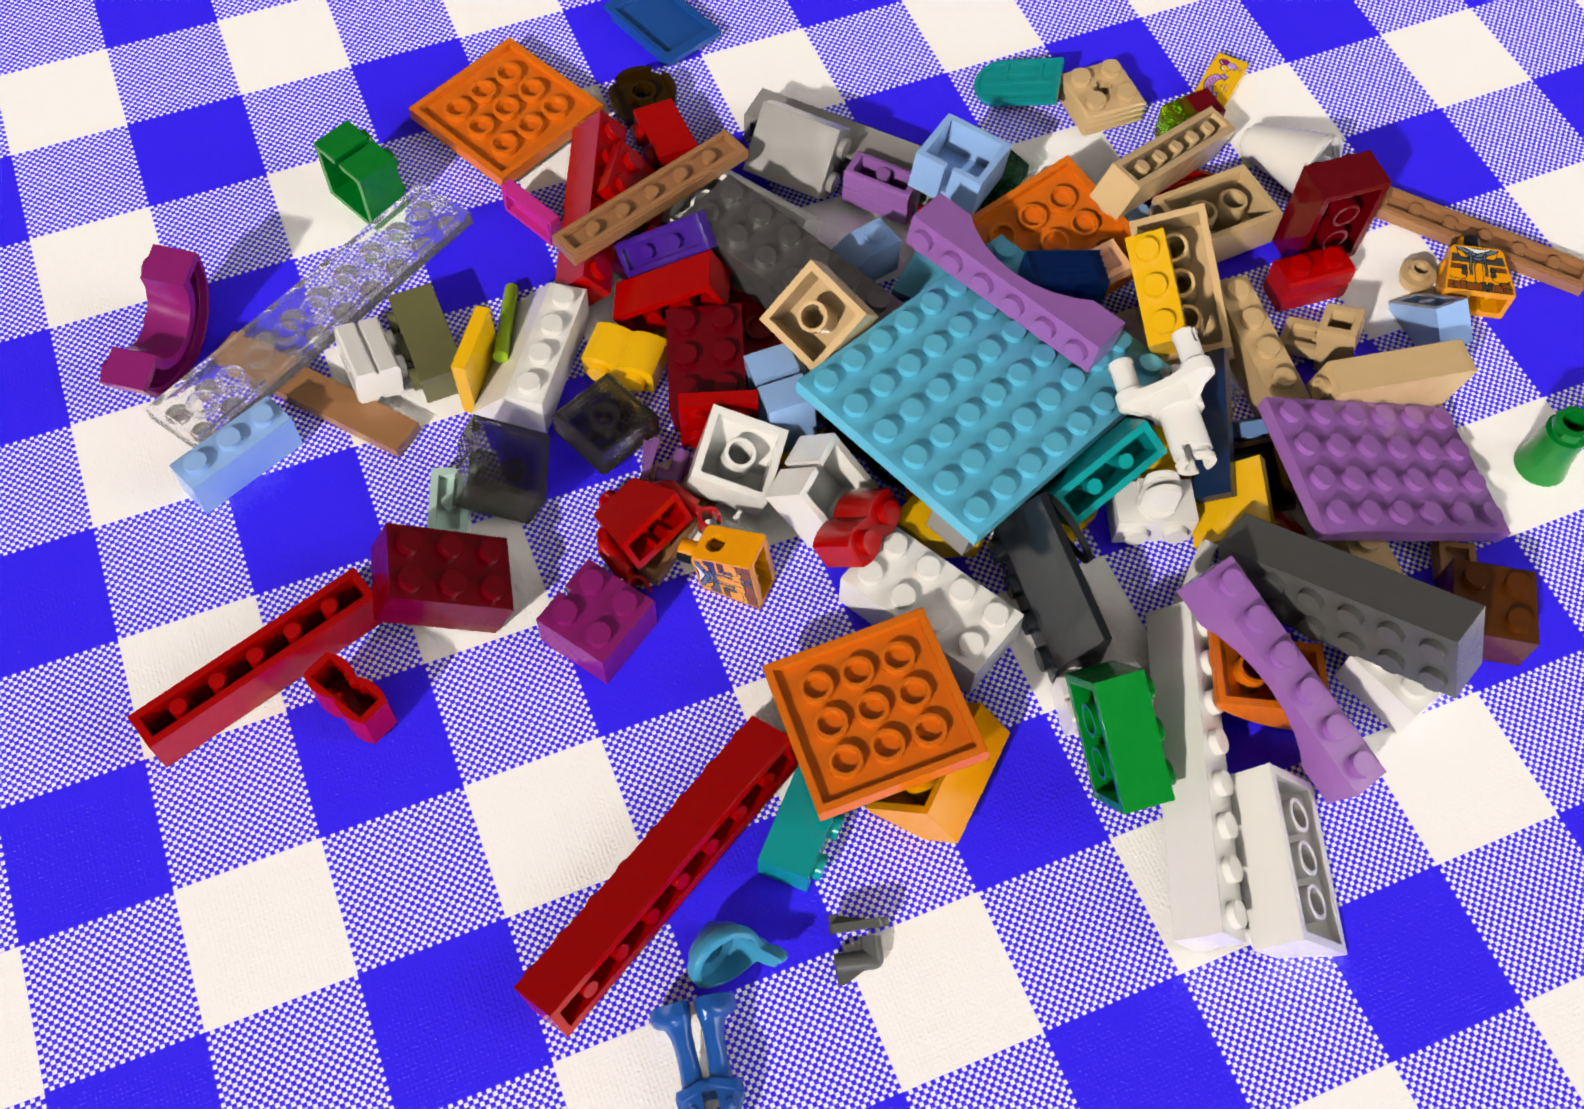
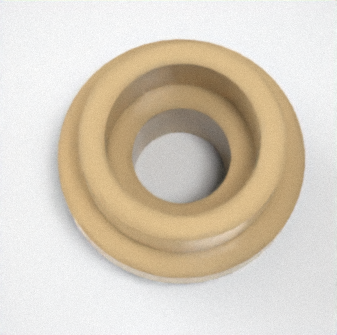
M1409 259L1402 264L1399 270L1401 286L1412 293H1421L1429 289L1437 279L1435 268L1430 263L1421 259Z

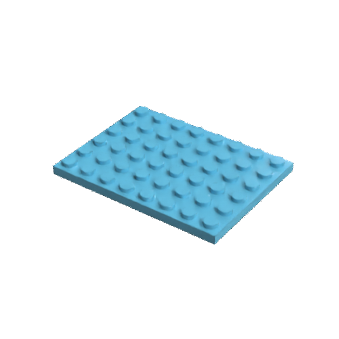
M1002 234L986 244L999 261L1032 284L1054 293L1084 299ZM946 273L797 380L795 391L974 546L1126 416L1119 412L1115 401L1117 391L1111 373L1108 371V365L1112 361L1121 357L1132 358L1140 386H1147L1162 380L1161 371L1167 367L1171 375L1172 369L1157 355L1152 354L1148 348L1122 329L1113 349L1087 373L956 278Z

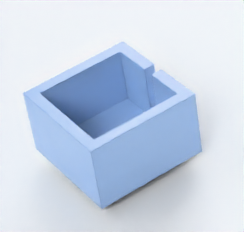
M948 113L916 152L908 186L932 198L941 193L970 213L972 217L1001 179L1013 144Z
M784 343L743 356L748 390L758 389V420L789 430L783 453L791 451L800 436L815 435L817 431L822 430L818 411L795 391L797 380L807 374L805 365L797 356H794L793 352Z

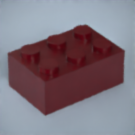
M1371 150L1356 154H1346L1340 158L1324 162H1314L1304 166L1272 239L1282 258L1317 249L1323 250L1325 247L1337 244L1342 245L1349 257L1355 255L1392 183Z
M742 303L666 309L669 412L675 432L680 431L678 393L748 390L743 358L744 355H747L746 329Z
M385 523L370 548L374 622L496 633L514 611L507 538Z

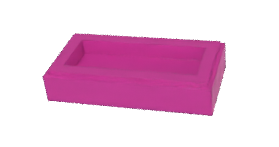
M508 179L501 185L505 210L549 245L555 247L551 235L561 230L559 216L512 179Z

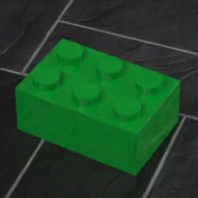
M1114 660L1065 673L1094 798L1124 815L1174 801L1175 797L1172 786L1176 784V777L1171 763L1165 759L1162 743L1166 740V734L1161 720L1155 716L1152 699L1155 698V687L1149 674L1145 673L1143 668Z

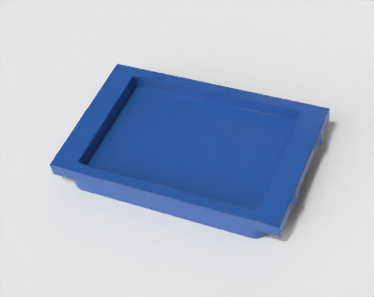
M611 0L604 4V10L611 15L612 21L665 66L676 64L721 36V30L685 0Z

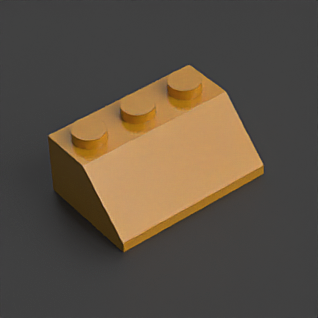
M966 702L988 749L989 759L869 803L865 808L870 813L925 840L958 843L1001 755L1010 732L982 703Z

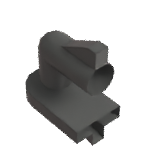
M828 914L830 935L889 926L888 916L863 919ZM881 935L860 936L862 950L834 954L838 986L846 985L863 971L875 970L883 965L884 954Z

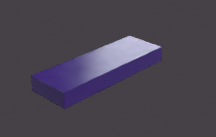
M704 210L614 244L627 279L717 246Z

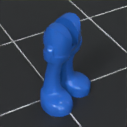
M712 993L693 999L697 1018L703 1033L709 1070L707 1078L702 1075L695 1048L689 1002L686 1000L677 1001L650 1011L651 1026L655 1030L666 1032L677 1057L682 1090L677 1092L675 1096L677 1108L706 1109L705 1102L718 1099L719 1107L717 1109H742L746 1099L744 1084L740 1077H733L724 1036L726 1017L733 1013L737 1006L734 993Z

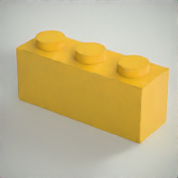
M1162 227L1125 238L1148 348L1152 354L1158 357L1177 353L1175 345L1171 340V335L1176 330L1187 327L1170 248L1164 228Z

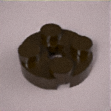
M635 66L621 71L615 77L616 82L612 87L611 85L609 87L611 109L618 118L624 120V124L629 128L634 125V109L672 98L675 105L677 103V89L673 78L662 70L661 74L651 72V67ZM644 93L648 97L640 98L638 94Z

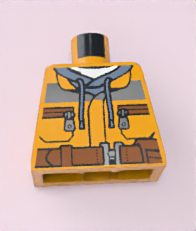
M1466 235L1459 238L1457 244L1451 245L1437 268V279L1433 294L1468 298L1471 316L1501 319L1516 298V291L1503 252L1499 249L1480 247V240L1475 235Z
M709 525L705 528L699 541L683 538L677 549V560L694 566L699 584L703 588L761 610L776 578L766 535Z

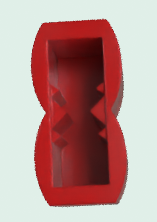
M889 488L850 490L838 501L833 518L827 520L819 528L812 547L827 567H865L878 554L883 537L889 535L898 524L902 508Z
M325 652L303 673L306 683L321 707L332 716L344 719L352 733L361 740L376 744L397 723V719L382 690L370 680L357 677L351 665L342 657Z

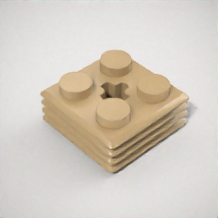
M1107 59L1102 63L1084 68H1075L1070 72L1062 74L1058 98L1083 136L1142 119L1141 115L1144 114L1142 110L1145 109L1146 101L1117 59Z

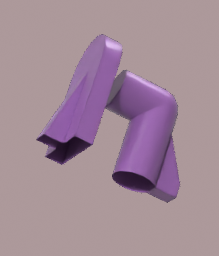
M653 436L652 442L643 439L642 472L639 478L648 482L660 444V438ZM676 449L669 470L657 466L654 481L671 479L680 484L689 472L694 455L690 454L687 450Z

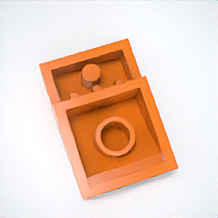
M1207 630L1216 707L1244 720L1293 731L1284 710L1254 668L1236 650L1217 635ZM1294 641L1329 690L1323 645Z

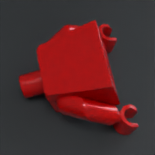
M638 478L630 479L617 492L615 490H607L600 496V508L594 515V518L601 526L596 532L598 554L616 577L622 578L634 588L638 585H643L652 595V588L647 579L642 575H635L632 569L635 568L640 571L693 520L692 515L697 518V528L701 534L709 526V524L704 522L707 519L714 520L718 525H721L720 511L713 506L702 508L698 504L700 500L674 480L647 482Z

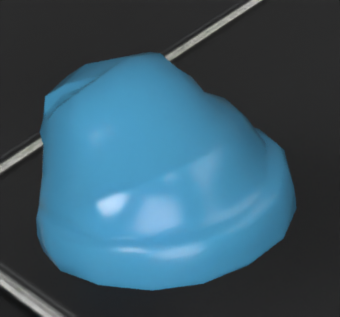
M708 921L701 928L690 947L687 975L698 988H714L732 981L755 962L776 967L788 958V952L780 946L769 944L765 938L758 937L756 932L747 926L730 921Z

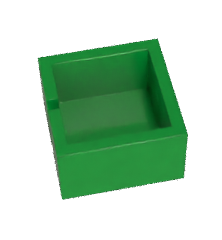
M347 120L313 143L330 193L375 231L408 208L404 194L406 187L398 173L397 167L399 162L390 149H383L375 143L372 136L365 129L359 130Z

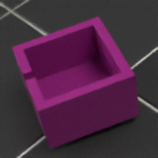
M588 559L565 585L567 596L559 592L536 618L542 642L608 684L657 625L655 601Z

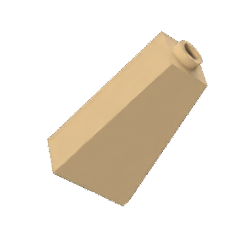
M1450 340L1327 361L1306 386L1312 399L1441 406L1478 369L1463 340Z

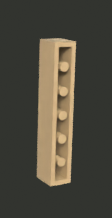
M1210 106L1113 162L1089 197L1098 204L1099 209L1103 213L1118 220L1213 160L1237 128Z

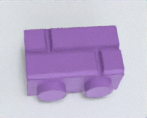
M857 151L843 174L841 200L886 217L891 221L906 225L920 202L921 192L908 186L910 170L907 171L905 168Z

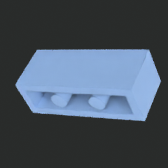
M267 395L175 460L169 467L183 490L206 514H209L303 445V442L292 418Z

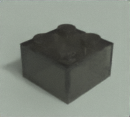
M473 414L458 439L456 469L459 470L455 474L452 506L530 524L546 502L550 434Z

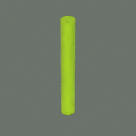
M508 283L504 287L493 351V359L498 363H504L508 360L519 294V287L514 283Z

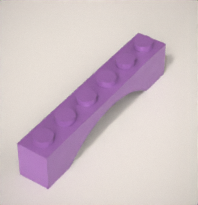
M940 193L913 215L905 243L1065 356L1069 361L1088 373L1113 349L1125 325L1123 320L1094 300L1073 298L1051 292L1032 284L1011 271L984 244L975 229L971 214Z
M1232 555L1205 569L1176 590L1200 625L1236 650L1270 688L1293 729L1300 751L1302 768L1327 804L1359 796L1387 772Z

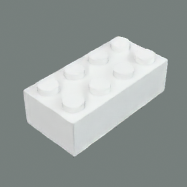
M897 526L889 535L883 537L880 550L870 564L865 567H850L840 580L839 601L872 625L923 607L959 688L969 695L1017 638L1024 618L1023 613Z

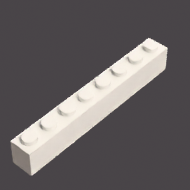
M1182 601L1145 613L1150 674L1155 687L1153 708L1155 716L1159 717L1164 726L1166 740L1162 743L1165 759L1171 763L1176 777V784L1172 786L1175 800L1162 804L1173 942L1194 951H1202L1246 943L1244 928L1247 926L1248 916L1246 908L1241 901L1239 883L1242 881L1243 871L1236 855L1235 846L1238 826L1232 814L1230 795L1233 794V782L1227 771L1226 762L1229 743L1222 725L1221 713L1224 711L1215 705L1207 629L1200 625L1185 602Z

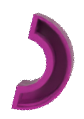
M153 244L149 256L144 259L141 266L140 279L145 286L147 295V312L144 317L143 329L138 339L129 348L112 347L108 359L102 364L99 382L109 388L153 397H165L174 393L184 384L200 356L208 327L209 286L204 265L197 252Z

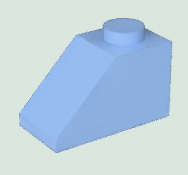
M1418 292L1388 303L1390 312L1415 346L1450 340H1463L1464 344L1473 341L1468 298Z

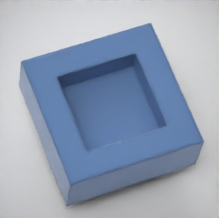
M1261 416L1233 420V438H1239L1240 442L1263 438V434L1269 433Z

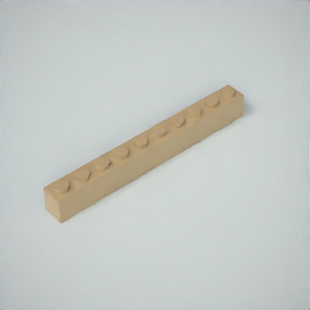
M1247 274L1220 280L1235 359L1229 360V365L1255 417L1261 416L1257 406L1265 397L1312 399ZM1269 433L1264 434L1265 437H1270ZM1293 488L1294 495H1295V497H1296V499H1297V501H1298V503H1299V505H1300V507H1301V509H1302V511H1303V513H1304V515H1305V517H1306V519H1307V516H1306V514H1305V512H1304V510H1303V507H1302V505H1301V503H1300V501H1299V499H1298V496H1297V494H1296V492H1295V490H1294V488ZM1317 540L1404 574L1387 541Z

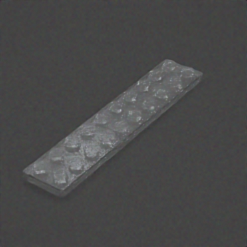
M418 183L147 406L145 410L149 417L194 448L267 395L270 397L336 341L334 335L336 326L351 322L356 324L473 223L471 212Z

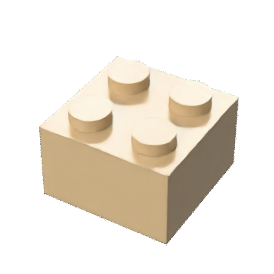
M811 259L759 320L810 370H813L863 334L879 316L825 263Z

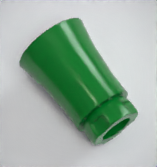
M1568 406L1564 410H1558L1548 418L1544 425L1529 440L1516 449L1513 458L1514 465L1518 473L1525 480L1542 487L1556 486L1564 481L1575 458L1584 448V409L1577 406Z

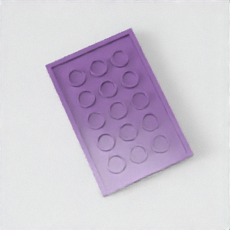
M1265 397L1257 406L1317 540L1500 542L1511 534L1503 519L1504 516L1501 509L1493 500L1486 486V480L1479 473L1470 456L1468 446L1461 439L1453 423V418L1445 406Z

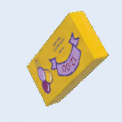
M1218 52L1194 93L1208 88L1225 108L1245 75L1249 64Z

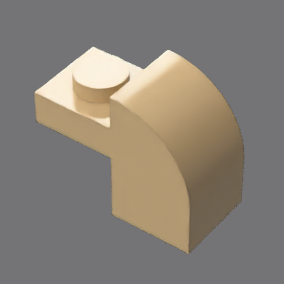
M1327 303L1320 322L1288 316L1280 339L1289 355L1314 360L1313 370L1319 371L1327 361L1353 357L1364 328L1366 310Z

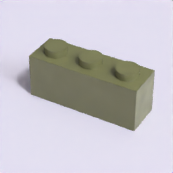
M428 283L387 296L392 311L385 314L393 335L400 333L402 336L401 340L396 341L400 354L403 355L405 362L411 361L414 367L407 369L414 390L422 389L427 403L458 394L451 369V364L458 348L432 284Z

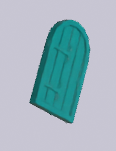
M1064 57L995 61L985 66L977 74L974 81L975 94L980 102L995 107L1057 105L1064 68Z

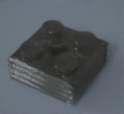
M610 373L603 375L551 416L554 423V431L603 475L609 473L643 445V439L649 441L660 432L659 416Z

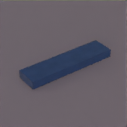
M1224 348L1204 352L1205 355L1211 358L1215 374L1205 384L1201 392L1205 406L1201 416L1217 462L1212 468L1207 470L1202 459H1195L1200 473L1192 475V487L1195 501L1198 504L1237 496L1229 353Z

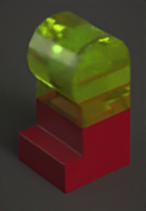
M1205 88L1163 105L1154 128V135L1157 138L1210 106L1223 117L1226 110L1210 90Z

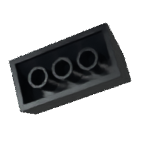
M1047 492L1038 494L994 528L992 539L989 541L988 546L992 560L995 564L1000 563L1005 573L1003 582L1008 597L1011 600L1016 599L1021 613L1024 614L1021 628L1024 634L1031 635L1036 646L1034 656L1038 668L1041 672H1047L1053 684L1056 677H1059L1060 673L1069 668H1086L1100 664L1111 643L1112 636Z

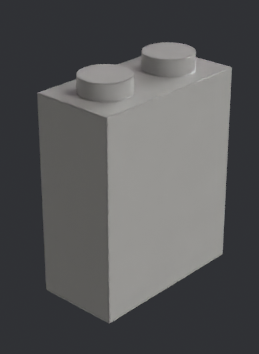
M776 100L763 101L748 150V159L745 160L743 170L816 199L829 197L830 193L833 194L839 184L840 173H837L841 159L844 160L850 150L851 139L848 137L851 129Z

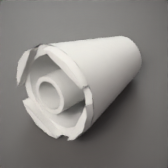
M1255 124L1251 128H1247L1239 141L1241 155L1291 194L1304 166L1314 162H1324L1342 157L1344 146L1342 138L1332 133L1265 124Z

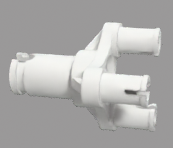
M1187 326L1176 330L1171 335V340L1175 345L1181 364L1170 365L1173 372L1171 375L1168 368H1164L1160 373L1163 379L1147 386H1140L1133 365V359L1130 357L1118 358L1108 365V371L1111 373L1117 391L1115 401L1119 412L1125 415L1131 414L1153 420L1155 425L1162 427L1172 458L1176 462L1177 472L1182 476L1200 473L1195 459H1202L1207 470L1212 468L1217 462L1201 416L1205 407L1201 392L1205 384L1215 374V368L1211 358L1204 354L1197 329Z

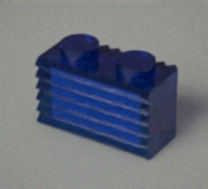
M1026 250L1018 269V275L1032 284L1065 296L1094 300L1098 304H1101L1110 285V279H1108V273H1106V267H1104L1100 250Z

